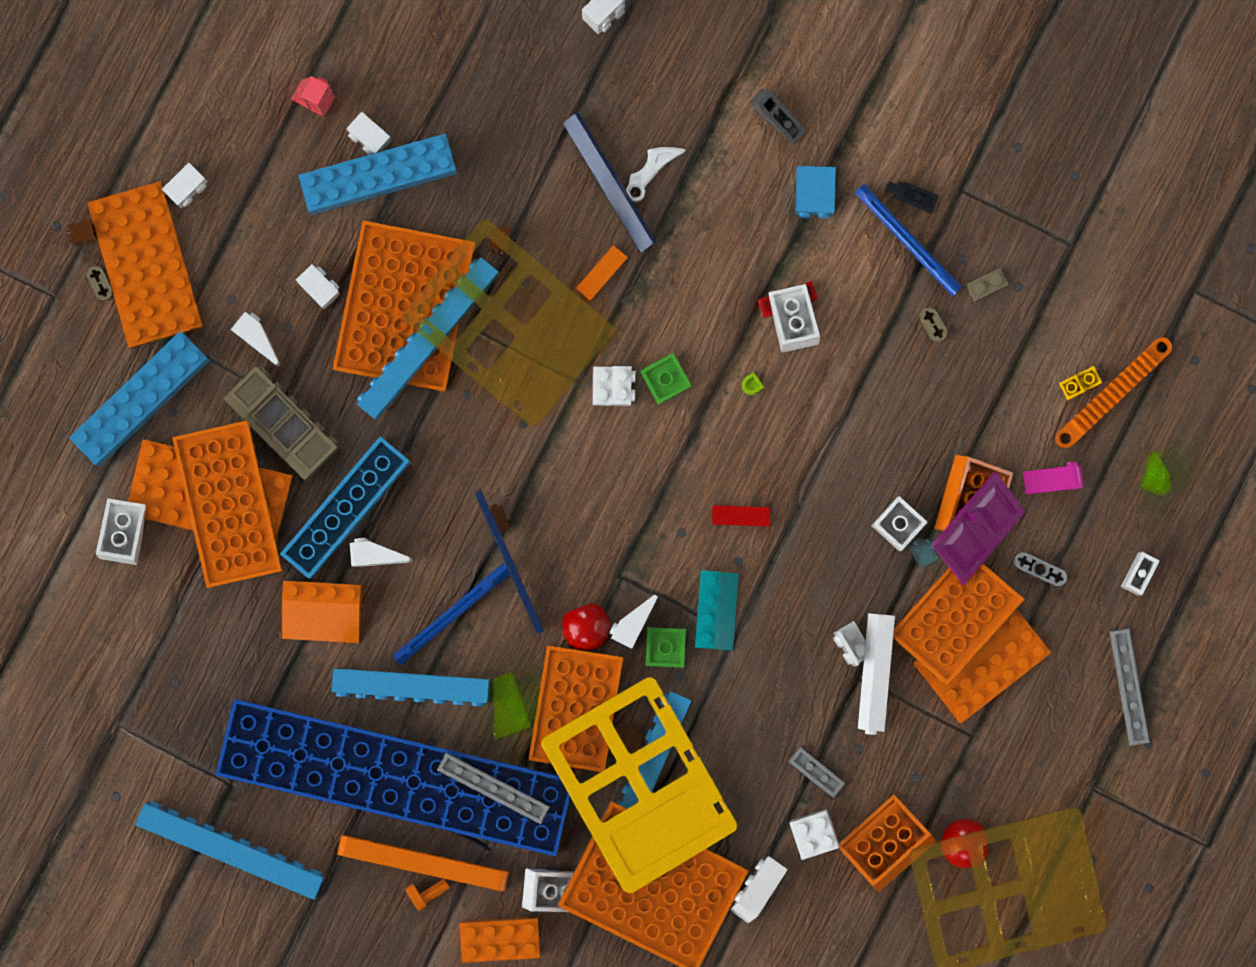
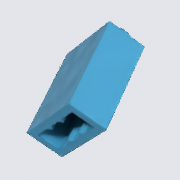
M797 166L795 215H799L800 218H810L811 215H818V218L822 219L833 216L835 210L836 167Z

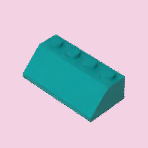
M700 571L694 648L733 651L739 574Z

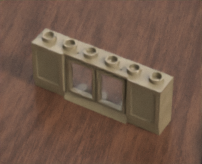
M255 367L229 392L224 400L245 421L248 420L249 425L305 481H308L339 450L336 446L338 442L331 435L327 437L323 433L325 429L317 421L313 423L309 419L311 415L304 408L300 410L296 406L298 402L291 395L286 396L282 392L284 388L277 381L273 383L269 379L271 375L264 368L260 370L258 367Z

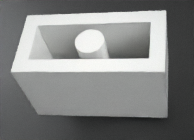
M363 112L347 127V131L350 133L348 137L355 143L359 141L363 145L362 149L368 155L382 152L392 141L391 137Z
M188 163L162 190L182 208L183 206L187 207L192 202V197L196 193L199 194L206 188L205 184L208 181Z
M311 265L296 281L325 309L340 295L338 291L340 287L332 279L328 281L324 277L326 273L320 266L315 268Z
M1139 552L1121 587L1137 596L1143 595L1159 560L1144 552Z

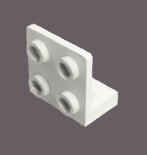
M853 621L834 632L835 637L833 639L838 648H843L845 652L843 657L847 664L857 666L864 660L866 641Z

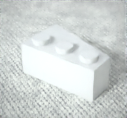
M769 856L764 860L760 859L755 867L757 871L754 875L748 877L745 882V888L743 891H739L734 899V904L729 909L747 923L759 915L788 870Z

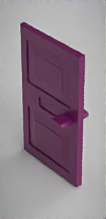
M993 472L963 509L959 510L957 516L934 541L932 546L960 583L965 585L1026 511L999 475Z

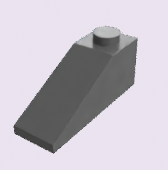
M760 89L750 100V105L792 144L806 131L771 91Z

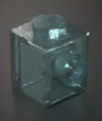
M922 537L913 541V546L909 548L919 568H923L939 559L936 550L932 546L934 542L929 541V539L923 540Z

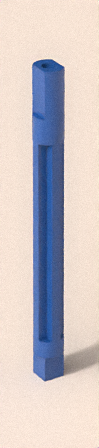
M865 184L856 190L855 194L925 266L951 296L955 295L962 288Z
M502 563L457 603L392 655L395 660L402 665L480 598L510 575L507 566Z

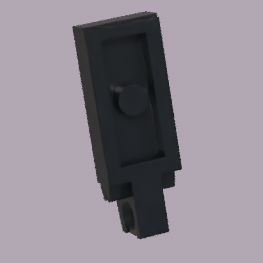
M889 181L885 188L886 191L893 193V198L929 214L933 213L939 195L905 181H899L898 185Z

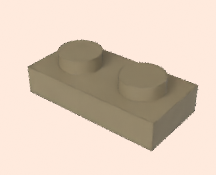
M1001 268L965 286L973 302L1009 284Z

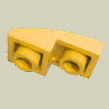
M1092 366L1060 382L1059 385L1067 400L1103 382L1095 367Z

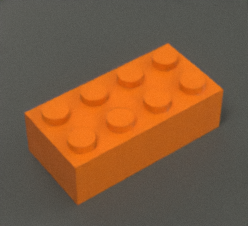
M538 917L460 922L462 963L540 958Z

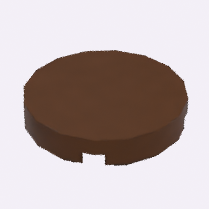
M627 723L614 725L628 753L633 754L641 749L642 737L633 725ZM609 748L608 755L615 759L613 753Z

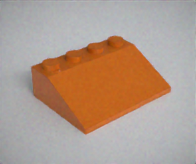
M955 455L934 529L944 531L957 516L959 510L963 509L993 472L999 475L1008 489L1013 473L968 456Z
M283 581L282 639L359 643L363 586Z
M892 795L839 843V849L879 893L936 841L895 795Z

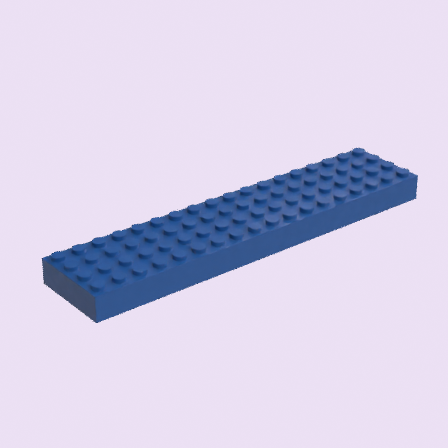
M234 699L216 770V776L552 856L557 855L570 795L556 774L240 699ZM449 753L550 806L542 823L539 824L438 771L437 769L445 754Z

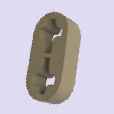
M98 266L89 268L87 278L96 297L101 301L112 299L113 291L105 271ZM94 271H97L98 273L101 272V274L99 275V279L101 282H98L97 279L92 278V276L94 275ZM101 285H103L104 289H109L106 297L100 295L102 292Z
M933 308L924 309L920 314V321L932 341H943L947 336V329L938 313ZM925 312L933 314L931 319L934 324H931L930 320L924 319L926 316ZM933 326H936L938 331H943V333L941 334L942 338H939V336L935 337L933 335L935 333V329Z

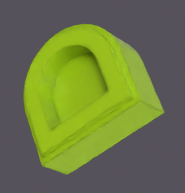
M754 372L745 377L741 384L743 392L747 395H754L764 389V386Z

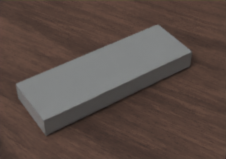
M801 747L798 748L788 761L832 798L845 785L840 778Z

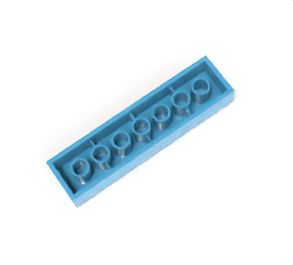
M445 133L298 176L308 212L314 215L456 175L457 171Z
M180 331L69 438L96 466L100 467L204 368L210 360Z
M380 436L280 555L307 578L312 580L411 462Z
M335 668L333 669L331 692H336V696L350 697V693L356 694V698H369V695H375V699L386 700L388 696H394V700L407 701L408 698H414V702H427V699H433V703L445 704L446 700L453 701V705H465V702H472V706L483 707L485 703H489L491 679Z

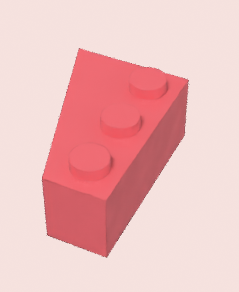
M310 76L301 80L291 100L324 117L335 97L332 89H330V85L327 84L328 81L319 76L317 79Z

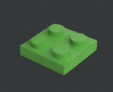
M674 353L640 371L658 405L692 387Z
M647 627L645 666L684 668L686 629Z

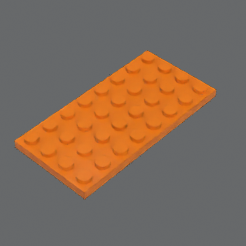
M161 181L87 202L130 349L175 336L180 331L186 333L203 328L166 195L162 190L163 185Z
M249 421L172 437L206 587L210 588L283 571Z
M143 439L128 502L146 505L144 519L193 530L174 446ZM259 467L277 543L293 475Z

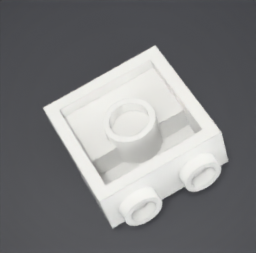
M632 366L593 367V405L631 406V401H635V390H631V382H635V371H631Z

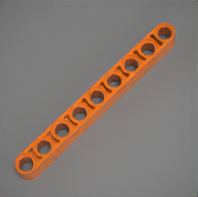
M341 835L337 855L498 891H505L509 872L347 835Z

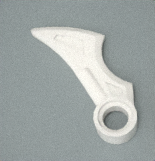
M659 147L647 150L648 159L646 165L639 172L631 174L629 185L626 189L633 203L643 200L645 196L644 188L667 163L685 153V149ZM631 189H640L641 195L639 197H632L630 194Z

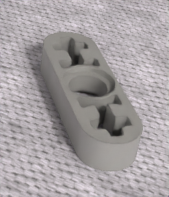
M1023 552L1014 557L1013 563L1017 569L1053 586H1061L1067 580V574L1064 570ZM1025 556V561L1032 563V560H1034L1031 571L1028 570L1030 566L1026 564L1020 566L1018 558ZM1037 564L1045 566V573L1043 575H1038L1035 572ZM1050 568H1052L1050 572L1052 574L1061 573L1062 581H1057L1056 583L1055 578L1052 576H1048V579L1045 578Z

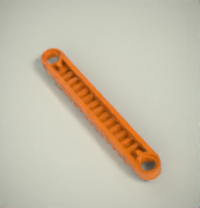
M1162 337L1150 344L1058 431L1055 436L1056 444L1060 448H1069L1076 443L1170 354L1172 350L1170 340ZM1159 342L1166 344L1167 349L1164 353L1157 350ZM1063 433H1067L1070 436L1068 444H1063L1060 440V436Z

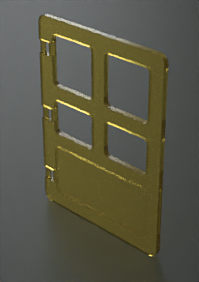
M482 220L476 225L403 315L404 321L530 426H536L541 422L608 341L614 331L613 326L489 220ZM485 237L494 242L518 264L517 268L492 297L488 296L460 272L461 265ZM532 275L551 291V295L526 325H523L504 309V304L527 276ZM447 282H452L481 307V311L456 341H452L422 314ZM495 319L510 331L515 338L490 369H485L467 353V349L488 323ZM424 324L433 329L430 335L421 329ZM470 362L479 368L476 373L466 367ZM515 400L524 406L521 411L512 405Z
M1069 807L916 847L910 852V860L935 967H972L1014 956L1018 953L1097 934L1106 928L1080 810L1076 807ZM1011 839L1019 878L992 886L990 885L982 847L993 842ZM968 850L976 889L949 898L934 900L926 861ZM1023 894L1032 932L1021 937L1003 940L995 901ZM980 905L989 944L953 955H947L939 916ZM1083 926L1084 931L1073 933V928ZM1026 942V947L1016 949L1015 943ZM968 956L969 962L958 964L957 959Z

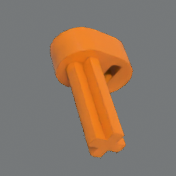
M442 879L420 894L414 884L406 887L405 891L419 912L427 907L426 903L450 889L445 879Z

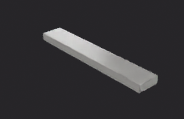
M1130 629L1109 631L1129 746L1150 743Z
M449 753L445 754L437 769L443 774L539 824L542 823L550 806Z

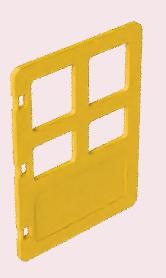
M648 677L542 739V748L619 884L627 893L637 891L730 835L737 828L734 817L727 808L721 794L654 678ZM646 696L666 733L633 754H630L609 717L638 698ZM660 697L665 707L659 709L654 699ZM592 725H596L613 753L616 763L587 781L579 783L559 746ZM674 746L686 765L688 772L655 793H652L641 776L638 767ZM688 749L694 757L690 762L684 754ZM625 776L638 797V802L602 823L588 797L619 777ZM717 802L720 803L724 810L720 814H718L713 805Z

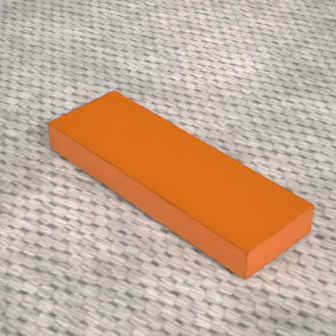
M613 245L576 289L591 301L628 257Z

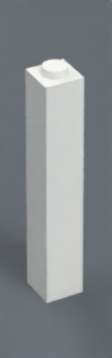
M868 613L858 729L865 730V734L877 735V731H885L895 616Z

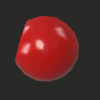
M591 603L565 613L561 628L568 644L578 650L590 651L604 644L609 637L611 625L605 610L596 603Z
M958 819L951 822L944 830L941 838V850L944 857L952 865L959 868H973L980 865L988 855L987 839L984 829L979 822L971 819Z

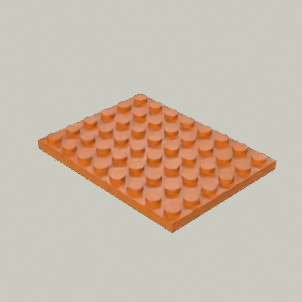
M362 221L332 370L371 378L380 377L383 374V367L388 362L392 363L396 358L394 355L399 348H404L409 343L407 342L409 336L413 332L417 333L421 329L419 327L421 322L426 317L429 319L433 314L431 312L438 303L442 304L446 299L444 295L451 288L454 289L458 285L456 281L462 274L466 275L470 271L469 266L472 262L475 242ZM459 323L407 385L446 392Z
M610 801L601 822H606L627 808ZM592 836L557 905L679 967H700L749 870L705 849L637 891L627 893L622 889Z

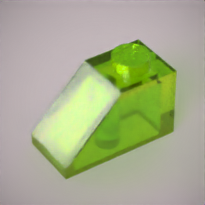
M1153 451L1149 454L1139 489L1163 496L1165 492L1168 493L1170 490V475L1158 453Z

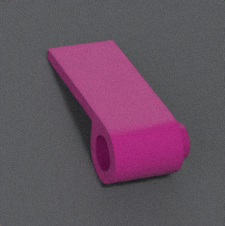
M1068 462L1065 467L1023 472L1026 495L1084 488L1082 465H1078V462Z

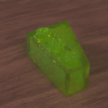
M513 672L494 678L495 740L532 727Z

